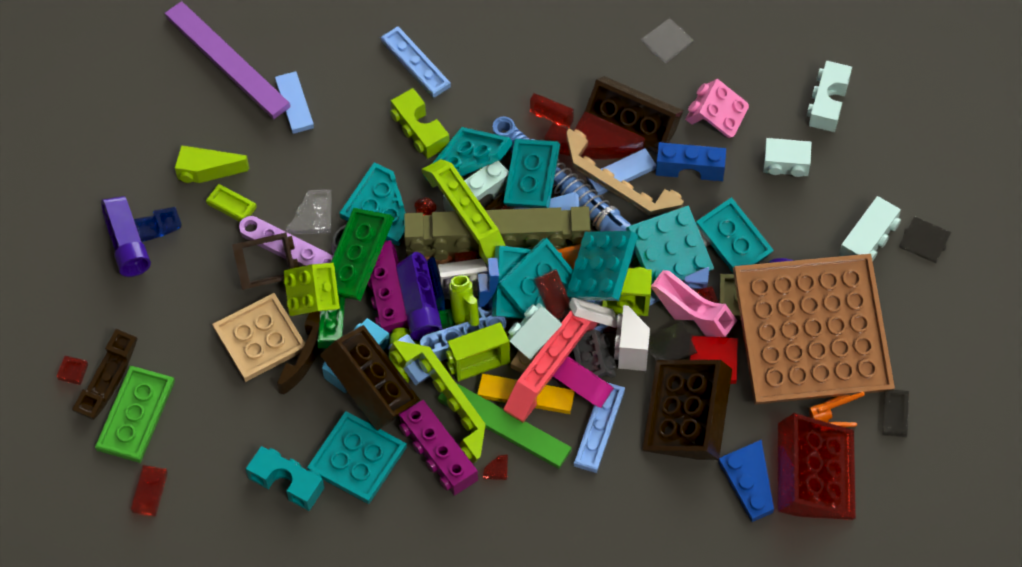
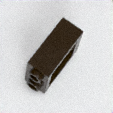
M287 232L232 244L242 290L284 281V274L250 282L242 248L282 239L288 269L299 267L297 258L292 259L291 250L295 249L292 236L287 237Z

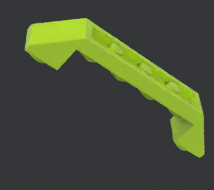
M440 159L421 169L433 188L436 186L440 188L479 244V255L488 266V258H495V246H506L497 226L451 162Z
M398 340L393 342L389 349L392 360L396 364H400L402 368H405L419 359L421 369L425 373H429L433 378L435 388L446 396L450 409L459 414L463 427L467 431L472 432L458 446L472 464L476 463L481 457L486 425L430 347Z

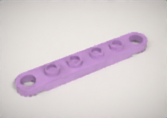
M254 216L245 217L239 224L240 233L247 240L285 233V231ZM250 224L257 226L256 230L252 232L246 231L245 228ZM287 233V237L292 236L295 247L294 250H291L292 259L297 258L300 267L311 264L331 263L333 255ZM282 239L258 245L286 259Z

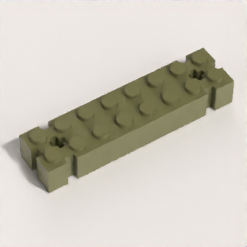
M589 206L571 207V210H561V207L485 210L499 229L503 241L508 247L533 249L542 239L548 238L552 245L559 249L581 244L584 233L591 231ZM456 211L432 212V215L404 213L407 257L414 252H419L424 257L434 256L436 260L440 261L446 260L448 256L462 260L481 257L479 255V244Z

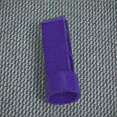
M126 197L102 199L101 210L115 250L114 257L120 274L126 277H134L146 272L151 266L146 247L139 237Z
M414 252L397 264V273L410 336L413 340L420 341L423 336L443 330L427 261L421 253Z

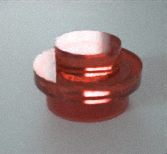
M424 197L415 202L416 213L432 215V212L436 211V205L430 198Z

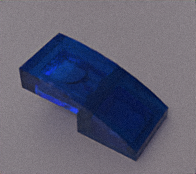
M176 207L154 210L153 216L134 219L141 242L167 235L182 227Z

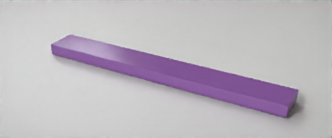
M182 1L165 12L166 18L273 120L291 107L289 101Z

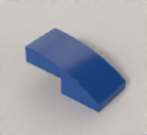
M488 258L487 274H478L477 292L479 307H484L489 302L497 288L499 281L497 258Z

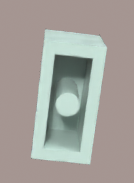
M766 138L763 173H770L772 175L786 174L795 177L808 176L811 161L810 141Z
M540 303L536 306L531 305L524 313L525 318L520 324L516 322L508 331L510 334L508 336L509 341L530 360L562 326L561 322Z

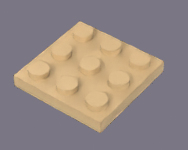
M275 293L212 324L213 329L245 382L301 354L305 345L304 340Z

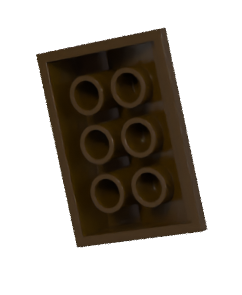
M657 360L642 450L644 452L696 460H719L732 368L722 360Z

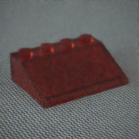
M796 413L791 414L778 423V512L809 518L854 520L856 518L854 430Z

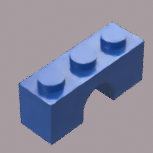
M659 142L656 176L678 177L680 171L693 169L701 174V180L723 182L726 148Z

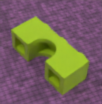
M414 88L391 100L392 110H390L392 118L395 122H400L404 134L408 138L411 137L413 139L414 146L419 153H423L429 159L443 151L450 142L449 134L438 119L426 124L418 122L420 118L426 116L424 101Z

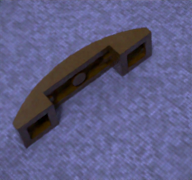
M319 311L309 313L304 323L306 334L309 335L296 365L286 363L277 382L280 394L284 395L294 388L307 374L316 358L319 349Z
M115 329L105 348L107 353L87 390H82L72 408L74 412L93 420L99 415L124 375L137 342L136 336Z

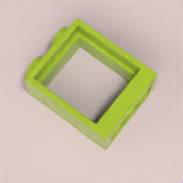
M501 322L448 341V351H445L448 360L446 365L450 375L454 374L459 382L510 363V341Z

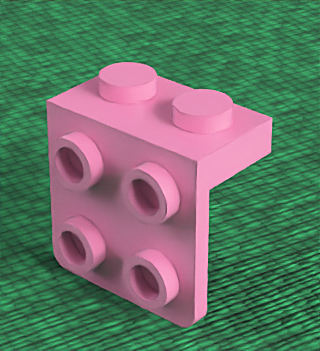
M718 79L708 84H702L697 90L698 96L688 108L689 113L685 120L692 125L705 119L726 137H733L749 108V104Z

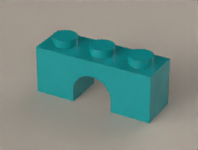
M261 446L246 468L248 479L268 490L274 481L281 478L289 479L292 482L287 489L289 501L307 511H310L324 490L323 478L318 472L302 468L297 461L281 457V454L272 448L268 450Z

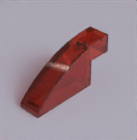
M584 112L575 127L576 130L585 134V139L588 140V146L580 156L582 158L584 156L590 159L603 160L624 158L644 149L645 137L588 112ZM552 123L545 135V141H558L560 143L559 154L570 156L566 139L568 129Z

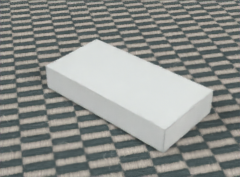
M571 298L569 306L574 316L616 328L618 318L613 309L581 299Z

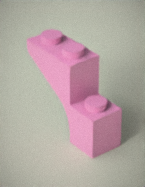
M663 270L651 285L652 290L674 320H694L705 336L726 337L737 322V319L726 304L706 300L670 271Z

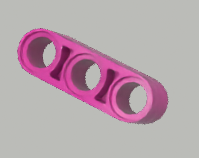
M570 357L565 359L553 375L560 382L602 408L614 389L613 386Z

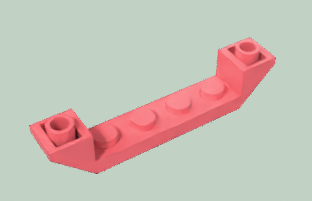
M571 310L562 321V326L546 342L517 380L504 407V411L524 423L537 405V396L583 335L593 330L597 326V322L574 316Z

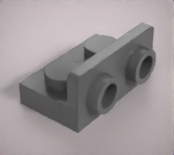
M596 329L586 332L573 349L576 362L600 378L616 376L614 370L616 363L609 352L610 342L608 337Z

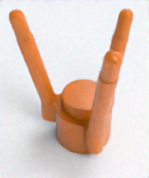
M860 392L851 396H836L826 402L809 407L813 425L820 424L821 429L828 427H856V422H828V419H832V408L863 397L865 393Z

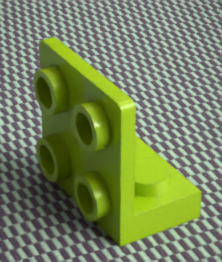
M334 263L311 264L284 270V284L290 316L340 309Z

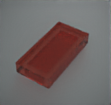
M557 269L534 278L546 309L558 320L567 316L571 311L570 301Z

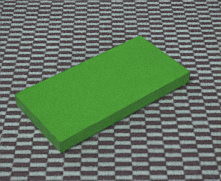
M130 365L96 443V451L141 463L175 383L174 377Z

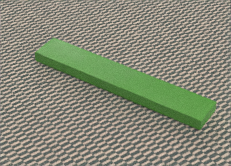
M457 384L486 424V429L558 469L561 468L571 453L572 447L526 421L522 423L506 413L504 409ZM442 392L438 397V402L449 407L447 404L448 399Z

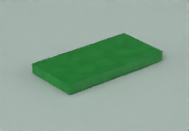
M353 208L331 263H334L339 297L361 301L393 223L394 217L390 214Z

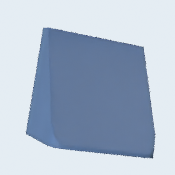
M709 267L686 276L684 283L692 289L706 290Z

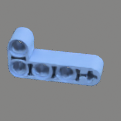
M492 297L484 307H479L478 303L479 325L472 326L465 322L427 334L421 338L420 345L430 347L440 361L446 360L445 351H448L449 340L501 322L505 330L506 320L504 317L492 316Z

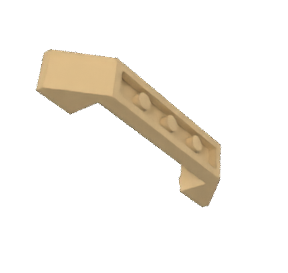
M568 129L566 139L574 169L648 216L674 211L683 206L682 196L674 190L668 191L664 189L656 203H653V199L643 192L641 194L633 190L634 187L624 180L620 182L614 178L615 175L605 168L601 170L596 167V163L586 156L584 158L580 157L588 146V140L585 139L586 135L575 129L573 131Z

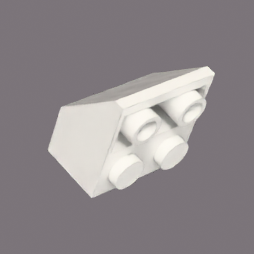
M474 259L438 264L442 300H450L449 284L451 279L458 275H464L469 278L473 286V295L478 297V274H487L484 260Z
M623 305V314H618L614 359L619 360L618 369L646 371L650 328L626 305Z

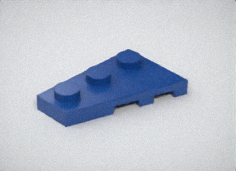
M762 440L719 458L718 463L751 522L772 514L774 506Z

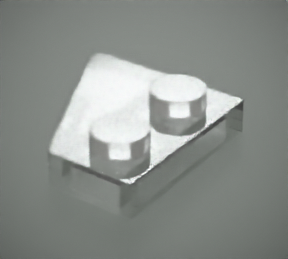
M308 190L304 197V202L299 205L295 212L296 216L291 224L288 223L287 233H331L332 191Z

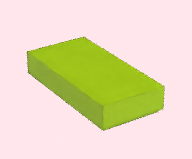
M220 184L217 185L206 199L207 205L239 222L245 217L251 216L257 208L256 203Z

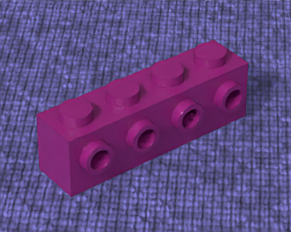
M391 240L384 242L368 281L370 290L374 292L371 301L379 315L375 317L376 324L387 331L389 337L395 328L409 329L397 273L398 255Z
M424 400L400 414L401 424L399 428L405 437L410 436L413 440L412 445L419 455L423 454L425 456L429 469L433 473L435 471L441 477L439 478L440 483L446 491L450 489L455 496L478 481V470Z

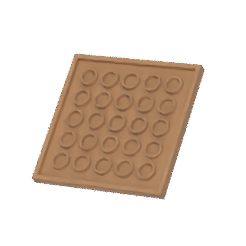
M871 254L734 266L733 273L754 405L846 396L860 392L865 394L886 392L895 389Z

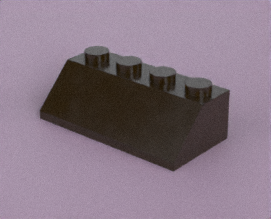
M603 76L595 81L582 121L658 153L659 142H670L684 110Z
M364 325L335 340L320 354L377 431L394 421L401 413L420 401L419 397Z

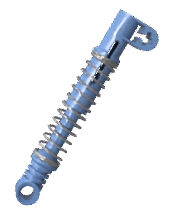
M499 117L493 122V134L510 137L513 142L509 149L511 153H513L515 139L535 140L524 135L515 127L514 121L509 117ZM558 159L553 187L556 186L555 194L560 193L562 196L576 192L579 195V207L589 206L590 220L593 221L592 225L596 226L598 231H626V228L631 226L620 215V211L615 206H610L608 200L603 201L602 195H597L596 190H591L589 184H584L583 179H578V175L572 174V170L565 168V164L559 163ZM559 165H563L564 169L561 170L560 168H558ZM565 170H569L570 174H565ZM633 251L630 263L637 258L635 251Z

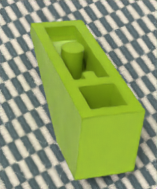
M182 145L175 165L177 179L185 183H202L249 170L247 155Z

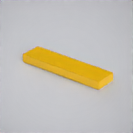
M482 374L477 395L486 400L507 403L517 380ZM546 385L537 396L535 408L571 414L575 391Z

